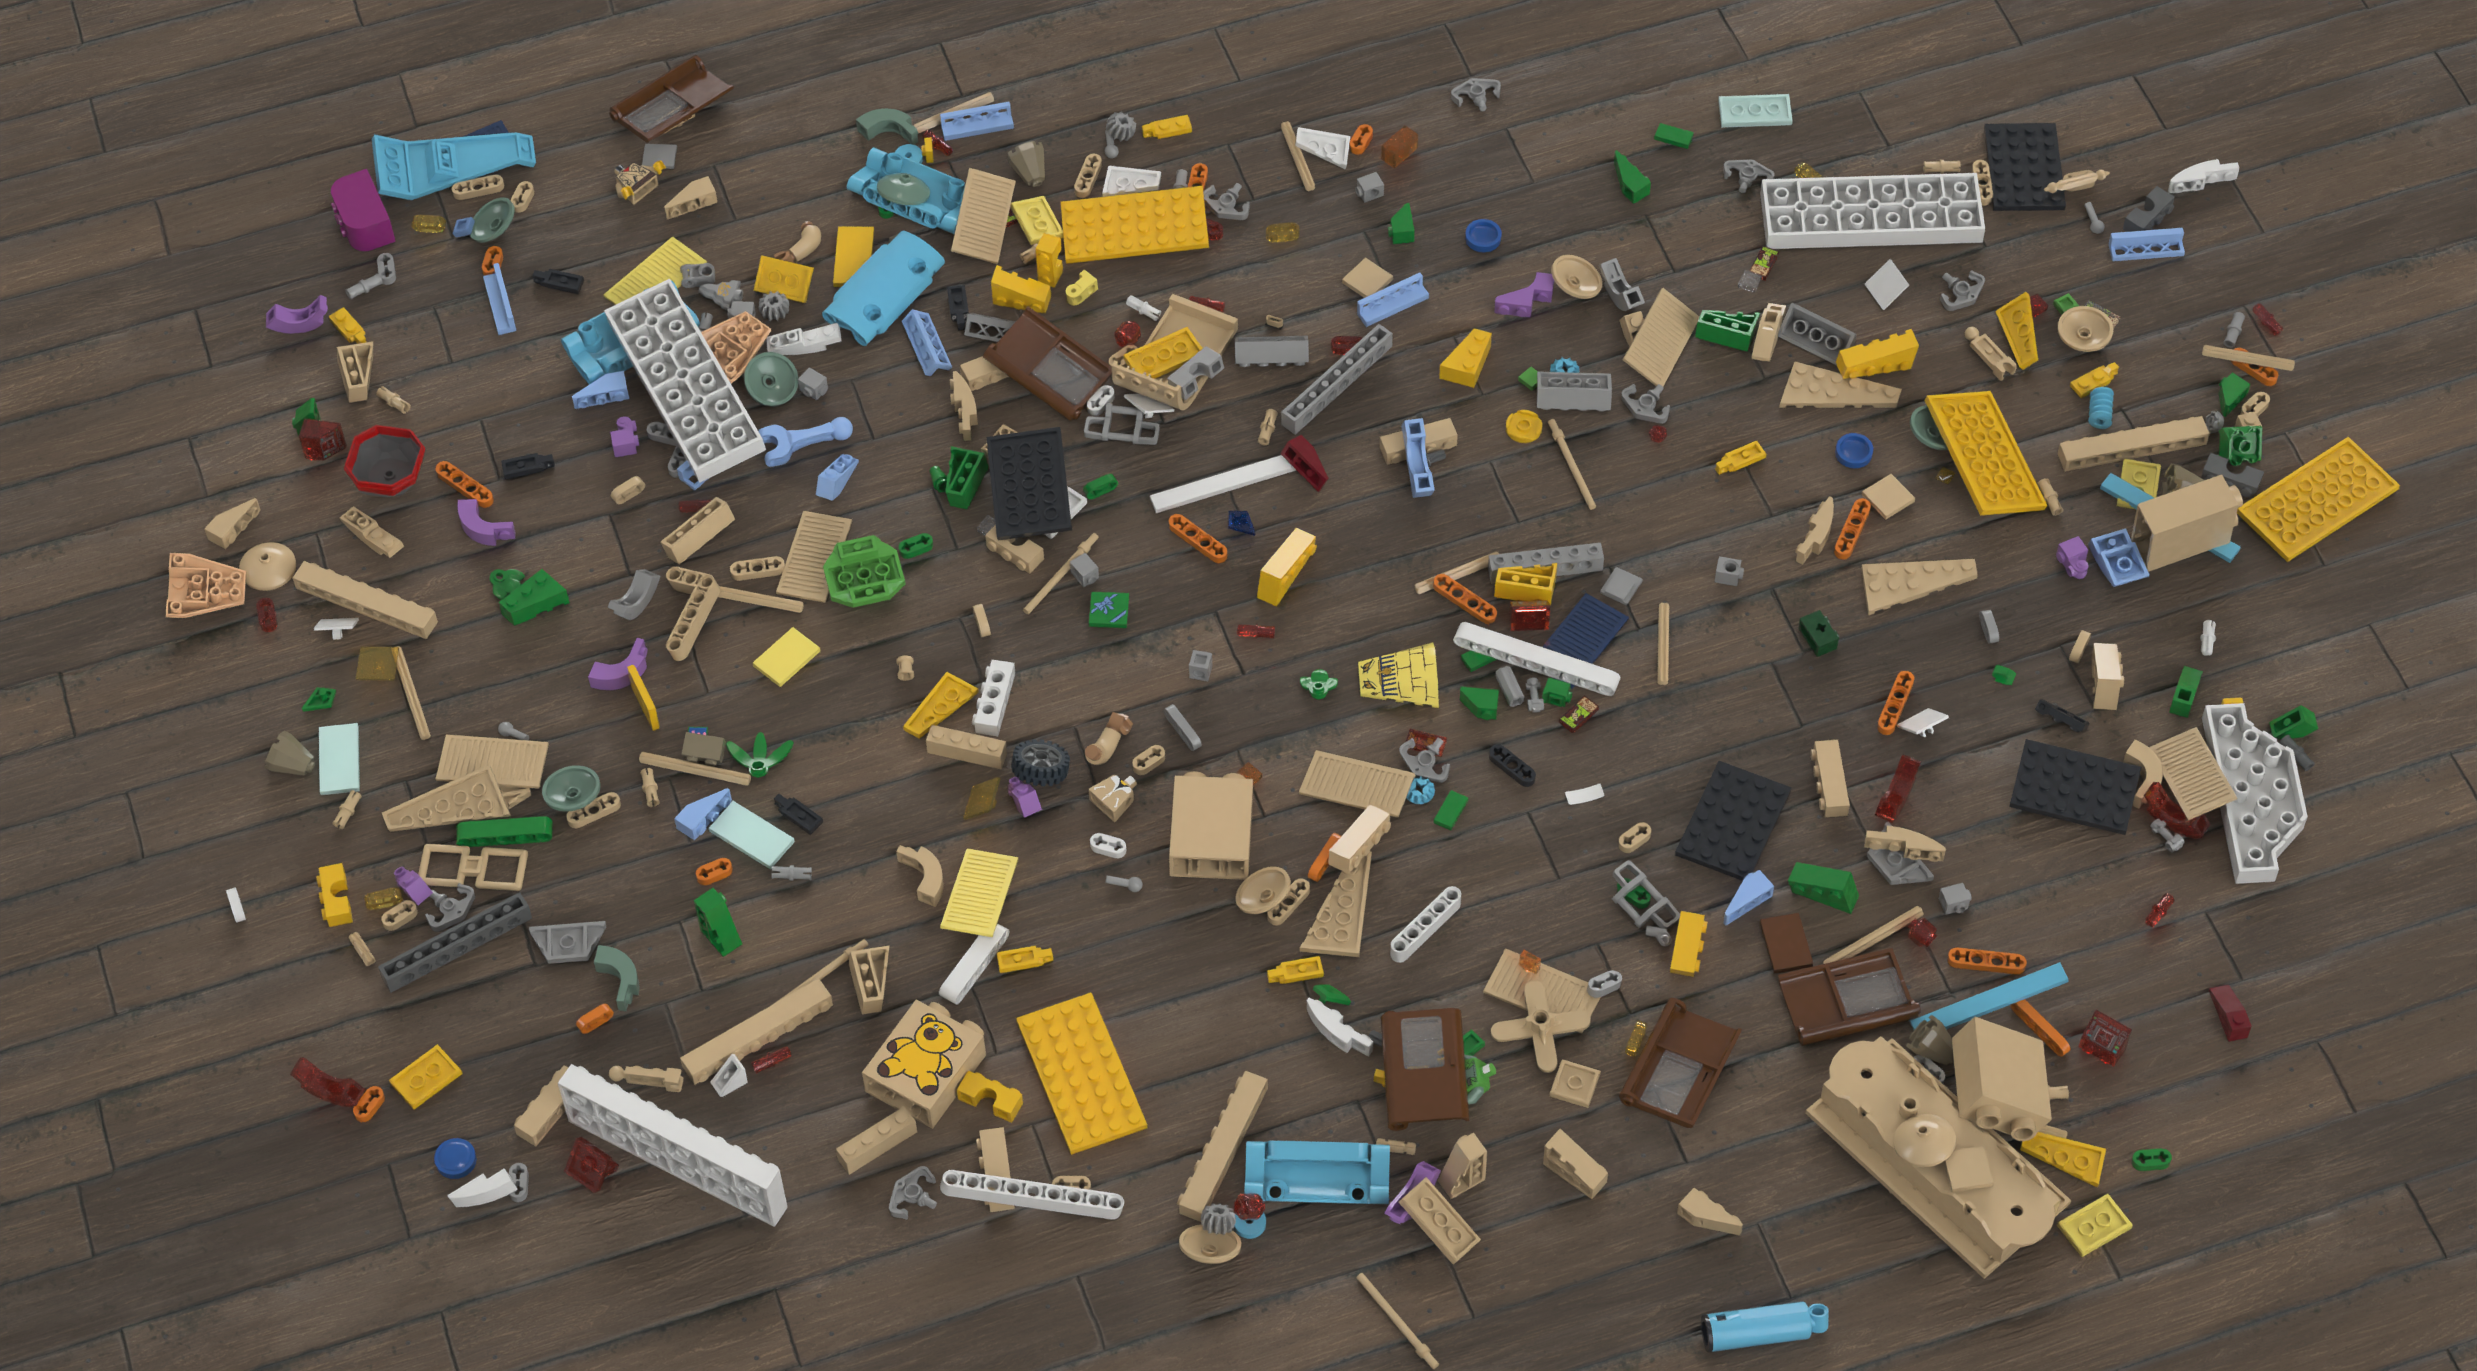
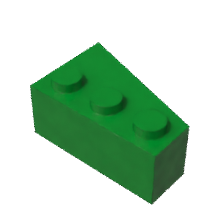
M1702 310L1697 322L1695 338L1748 352L1758 329L1760 313L1754 312V315H1743V312L1726 314V311Z
M951 446L946 495L950 506L968 509L989 466L984 453Z
M541 569L503 598L499 605L502 615L515 626L535 618L536 614L546 610L547 612L552 611L553 607L561 604L566 605L570 602L567 590Z
M1796 862L1788 879L1792 893L1849 914L1852 913L1859 897L1852 873L1849 871Z
M711 888L696 898L694 905L700 931L724 957L741 946L742 941L726 905L727 900L725 896Z

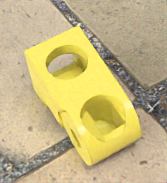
M1086 270L1079 274L1080 279L1075 284L1069 285L1066 288V298L1070 305H1079L1098 290L1097 279Z

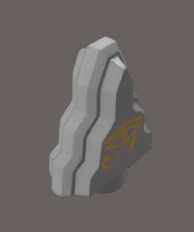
M731 280L730 282H721L717 285H700L698 290L701 295L713 299L715 304L721 305V308L725 310L731 308L732 301H742L743 290L740 289L741 281Z

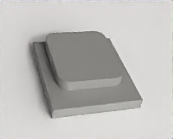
M645 144L642 165L653 166L655 162L662 160L666 169H674L677 145Z
M1616 567L1600 590V593L1627 605L1643 579Z

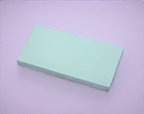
M1789 94L1719 96L1718 98L1721 128L1792 125Z
M358 723L319 727L321 795L348 793L351 790L355 792L360 791Z
M734 801L709 827V832L770 870L795 842L793 837Z

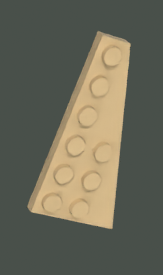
M1794 362L1779 408H1786V406H1796V408H1803V406L1844 408L1845 405H1854L1855 408H1862V405H1872L1874 408H1896L1902 389L1857 377L1843 379L1840 373Z
M1975 559L1862 564L1861 567L1868 615L1874 614L1875 611L1880 609H1889L1892 605L1898 603L1904 604L1927 596L1930 592L1936 590L1938 592L1942 591L1945 587L1953 584L1959 585L1977 579Z
M490 765L382 812L390 832L511 816Z
M1372 852L1364 856L1360 860L1359 865L1356 868L1354 867L1349 874L1344 871L1340 873L1334 883V887L1317 914L1312 928L1309 929L1305 941L1301 944L1300 952L1359 957Z

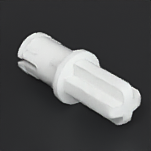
M1132 295L1126 301V304L1139 311L1140 315L1144 314L1154 321H1157L1159 317L1153 313L1161 315V311L1150 306L1147 301L1143 302Z
M2212 620L2203 622V634H2201L2200 640L2202 641L2201 652L2204 656L2212 654L2213 642L2216 640L2214 635L2216 623L2212 622Z

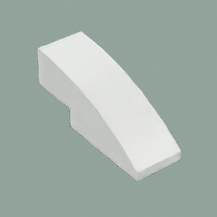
M502 1169L488 1179L484 1174H481L450 1193L448 1197L456 1207H469L495 1201L518 1189L507 1171Z

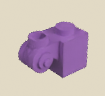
M620 417L617 420L618 431L610 432L615 457L637 454L636 446H639L638 435H634V432L637 431L635 420L631 421L628 417Z
M2079 536L2060 543L2056 557L2066 568L2067 574L2077 579H2082L2086 576L2088 570V563L2086 562L2088 549Z
M1013 777L1009 780L1008 794L1012 796L1018 812L1024 818L1042 810L1036 790L1030 784H1024L1019 780V777Z
M399 867L395 870L394 875L398 887H401L415 904L419 905L433 893L423 879L413 870L410 872L404 867Z

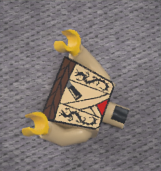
M662 160L655 162L653 166L632 163L625 168L622 165H618L615 168V174H617V183L615 185L617 196L625 200L628 199L633 205L658 186L656 174L660 175L662 173L661 170L666 169Z

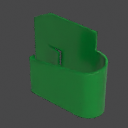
M1996 665L1992 676L1996 678V682L2012 685L2016 673L2009 668Z

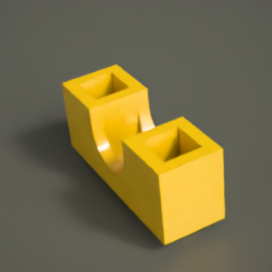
M1043 233L1035 248L1038 281L1055 288L1063 273L1062 260L1057 259L1061 251V238Z
M339 863L320 867V875L316 876L318 887H322V892H319L321 904H324V909H321L323 920H327L329 927L352 923V912L348 897H335L339 891L348 889L343 864Z
M968 1071L957 1089L958 1100L974 1107L983 1098L995 1099L996 1101L993 1104L994 1115L1011 1123L1023 1105L1022 1094L1017 1089L1007 1088L996 1080L991 1081L977 1072Z

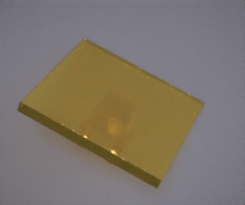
M361 647L356 680L394 681L399 647Z
M997 777L972 787L963 819L967 820L991 811L992 807L995 808L997 803L995 796L1001 778Z

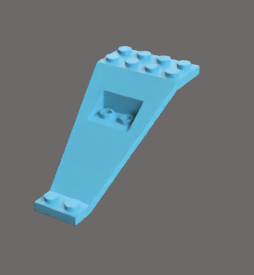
M516 132L418 141H403L379 135L372 137L378 194L407 200H414L449 188L457 182L475 179L515 164L534 167L536 164L533 137Z

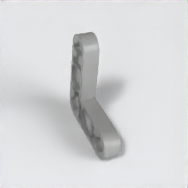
M652 422L647 426L648 437L654 441L676 446L668 463V471L672 477L678 478L676 469L678 462L679 466H681L686 461L685 456L681 457L678 455L682 451L675 439L668 437L671 433L668 426L664 423Z

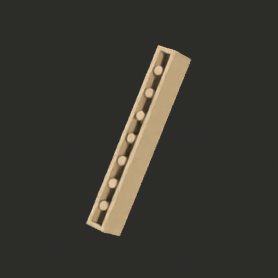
M2202 416L2190 417L2179 421L2174 420L2163 424L2137 427L2132 430H2121L2111 434H2101L2095 437L2065 441L2059 445L2058 457L2064 472L2123 461L2124 459H2134L2207 445L2210 433Z
M304 561L293 576L295 587L298 590L424 639L428 638L438 623L435 611L429 607H422L413 601H406L398 595L388 594L380 588L375 589L364 582L352 580L349 576H342L331 569L321 568L315 563Z
M818 978L680 1058L682 1067L694 1085L704 1082L709 1076L721 1069L731 1054H735L738 1060L741 1061L749 1053L758 1051L763 1045L774 1042L782 1034L791 1032L796 1026L810 1021L821 1012H826L833 1006L832 997Z
M1245 1071L1243 1076L1237 1079L1236 1090L1228 1098L1227 1109L1222 1110L1219 1117L1220 1123L1218 1127L1215 1126L1211 1132L1212 1139L1210 1143L1205 1144L1202 1152L1203 1157L1201 1160H1197L1194 1167L1195 1173L1193 1177L1190 1176L1188 1178L1185 1193H1181L1177 1205H1179L1180 1214L1200 1221L1205 1206L1211 1205L1268 1089V1079Z

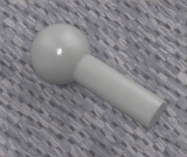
M1106 130L1107 146L1104 152L1108 158H1115L1119 150L1114 145L1113 136H1109V132Z
M2085 203L2084 206L2091 220L2090 230L2096 234L2102 233L2105 228L2104 223L2098 220L2092 203Z
M502 722L498 727V732L501 736H512L519 740H529V735L514 729L513 725L509 722Z
M1107 875L1105 883L1128 887L1132 892L1140 891L1143 886L1142 880L1138 877L1124 879Z

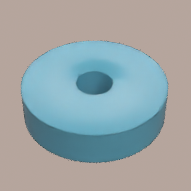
M905 144L895 151V153L906 158L910 157L908 159L920 164L923 162L922 150L916 145Z
M1247 1205L1235 1212L1236 1224H1234V1230L1239 1236L1252 1239L1264 1232L1266 1217L1260 1208ZM1251 1220L1253 1223L1248 1224L1246 1221Z

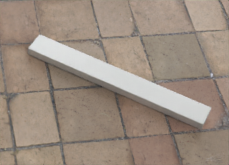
M1280 455L1150 495V500L1155 512L1159 513L1293 472L1296 469Z

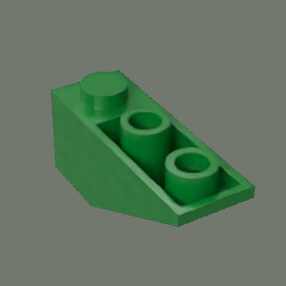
M1616 150L1614 153V165L1622 194L1634 204L1650 194L1651 182L1648 177L1640 173L1638 168L1627 160L1625 155Z
M2184 666L2169 713L2188 718L2203 671Z

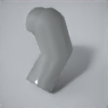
M1647 926L1646 936L1656 937L1662 946L1671 944L1672 938L1665 928Z

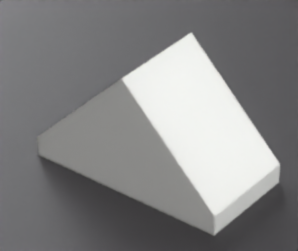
M731 1054L711 1080V1084L720 1097L748 1083L745 1068L735 1054Z

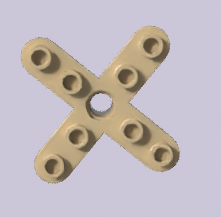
M1531 980L1524 987L1528 1016L1522 1019L1495 1023L1491 1028V1036L1498 1042L1533 1038L1538 1068L1543 1072L1549 1073L1557 1067L1553 1035L1585 1030L1589 1027L1591 1018L1583 1010L1556 1014L1553 1012L1549 1013L1543 984L1537 980ZM1537 1021H1544V1023L1539 1024Z

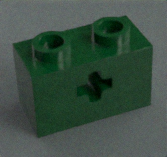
M1820 610L1800 618L1798 629L1817 657L1837 649L1839 635L1836 630L1832 629L1829 619Z

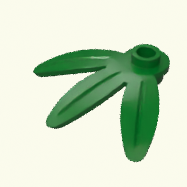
M759 732L754 742V759L731 741L726 743V747L738 763L749 768L751 776L760 778L768 773V768L778 764L788 755L794 742L792 740L786 741L766 758V739L764 734Z

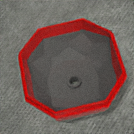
M375 425L354 437L344 471L363 494L388 498L401 496L416 483L426 448L411 429Z

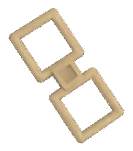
M424 845L418 875L427 886L458 887V883L464 885L465 876L476 877L475 886L478 889L520 891L522 889L528 858L527 850L484 847L481 856H469L470 848L468 846ZM431 852L461 854L457 879L426 878ZM489 855L520 857L515 883L484 881Z

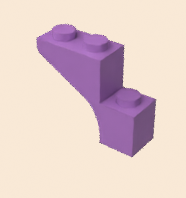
M1537 272L1534 282L1529 287L1497 296L1495 300V313L1531 317L1533 300L1540 302L1552 301L1554 289L1552 274Z
M1424 1161L1418 1163L1409 1181L1389 1204L1384 1214L1390 1216L1389 1219L1399 1224L1412 1219L1400 1205L1399 1201L1425 1177L1435 1185L1441 1170Z

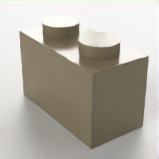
M686 732L682 756L689 762L697 763L698 761H704L706 765L710 766L722 764L726 741L721 737Z

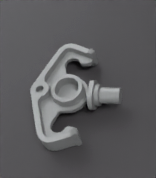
M1472 78L1451 91V99L1460 107L1463 99L1458 95L1468 94L1474 104L1479 106L1480 111H1485L1487 109L1485 105L1487 100L1485 90L1490 87L1495 88L1493 94L1500 98L1501 83L1493 79Z
M1729 160L1724 163V179H1728L1731 176V168L1739 171V192L1741 193L1746 192L1757 176H1766L1767 179H1774V172L1755 160Z
M1236 183L1233 188L1228 189L1218 200L1209 198L1210 195L1216 193L1214 185L1203 191L1205 205L1218 218L1245 220L1249 215L1250 202L1242 206V212H1237L1234 209L1236 199L1239 197L1238 192L1242 188L1239 183Z
M1971 270L1968 278L1971 281H1977L1978 284L1970 286L1965 281H1959L1958 277L1955 278L1945 273L1942 278L1948 282L1950 289L1953 288V294L1957 299L1954 303H1951L1948 300L1949 297L1943 293L1940 296V301L1948 311H1954L1975 304L1984 286L1985 277Z
M1635 384L1622 391V401L1635 418L1659 424L1665 423L1668 419L1670 405L1662 409V415H1657L1653 411L1656 401L1660 398L1659 394L1664 389L1662 385L1658 384L1654 389L1648 390L1647 394H1643L1638 400L1629 398L1630 394L1636 393Z
M1413 738L1400 746V754L1411 772L1415 773V777L1419 778L1421 776L1422 778H1429L1431 781L1440 783L1447 780L1450 764L1447 763L1442 766L1443 771L1441 774H1436L1432 769L1436 760L1434 755H1439V748L1444 743L1443 740L1437 738L1433 745L1427 746L1428 750L1421 751L1417 756L1407 753L1409 748H1414L1415 746Z
M458 883V892L460 894H467V897L460 901L454 898H447V895L438 894L435 890H432L433 893L429 897L435 900V906L439 907L444 915L440 922H435L433 915L425 914L427 922L433 931L444 930L466 918L475 899L472 887Z
M920 1166L896 1181L889 1203V1210L893 1217L908 1219V1211L906 1209H897V1205L903 1201L909 1203L918 1202L919 1206L926 1205L931 1209L936 1207L937 1202L932 1200L927 1192L923 1193L922 1188L917 1184L920 1176H925L926 1181L929 1183H936L934 1175L927 1167Z

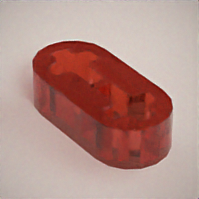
M1206 218L1208 239L1220 240L1223 237L1222 224Z
M1336 336L1331 340V350L1335 354L1345 355L1362 337Z
M262 598L257 602L256 606L259 623L263 631L272 632L278 625L275 606L270 598ZM268 605V606H267L268 611L265 612V611H264V606ZM267 618L270 619V624H267Z

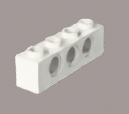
M992 660L990 667L987 666L985 678L987 679L981 686L982 697L977 700L976 708L978 711L977 714L973 715L972 725H975L976 733L998 737L1015 677L1014 663Z

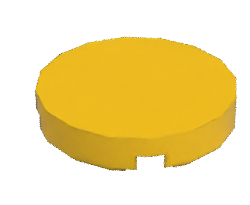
M1519 410L1517 413L1510 414L1506 420L1507 435L1519 443L1533 442L1542 433V421L1532 411Z

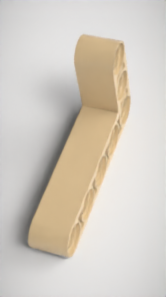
M672 567L666 573V578L672 588L679 592L691 594L666 643V648L673 659L682 661L688 656L720 593V587L710 574Z

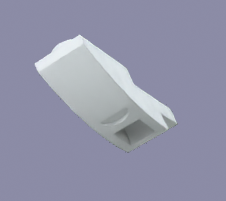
M2216 159L2193 165L2176 174L2170 180L2168 193L2198 191L2204 189L2205 183L2236 180L2239 172L2238 162L2220 165L2219 160Z
M838 323L805 332L798 328L768 336L766 338L768 352H775L781 355H799L826 350V345L841 341L840 326Z
M1307 999V1012L1311 1020L1331 1043L1346 1053L1352 1047L1369 1057L1373 1051V1041L1365 1034L1361 1035L1349 1025H1343V1016L1337 1010L1327 1008L1319 1000Z

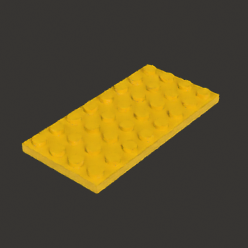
M1203 186L1061 202L1066 264L1209 248Z
M1991 391L1926 396L1924 401L1980 516L2042 511L2046 509L2048 505Z
M2347 437L2243 504L2242 507L2237 509V514L2282 558L2289 562L2399 490L2400 485L2355 442Z
M1092 993L1016 1018L1024 1042L1071 1155L1147 1129L1146 1120Z

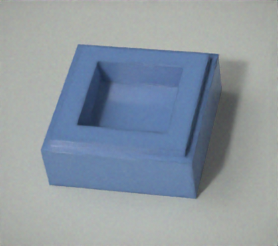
M472 217L457 220L452 234L455 237L471 235L475 220Z

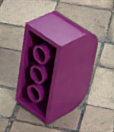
M367 169L341 177L333 183L331 187L333 203H331L333 212L337 213L334 214L337 225L342 226L340 227L342 236L347 237L349 244L354 249L370 251L396 242L389 216Z

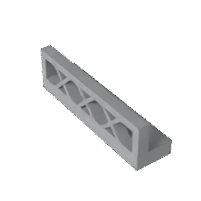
M969 313L964 335L998 342L1001 338L997 337L1000 335L1003 337L1004 332L1010 329L1016 321ZM971 322L978 323L982 330L978 333L970 332ZM990 326H995L999 334L992 337L986 329Z

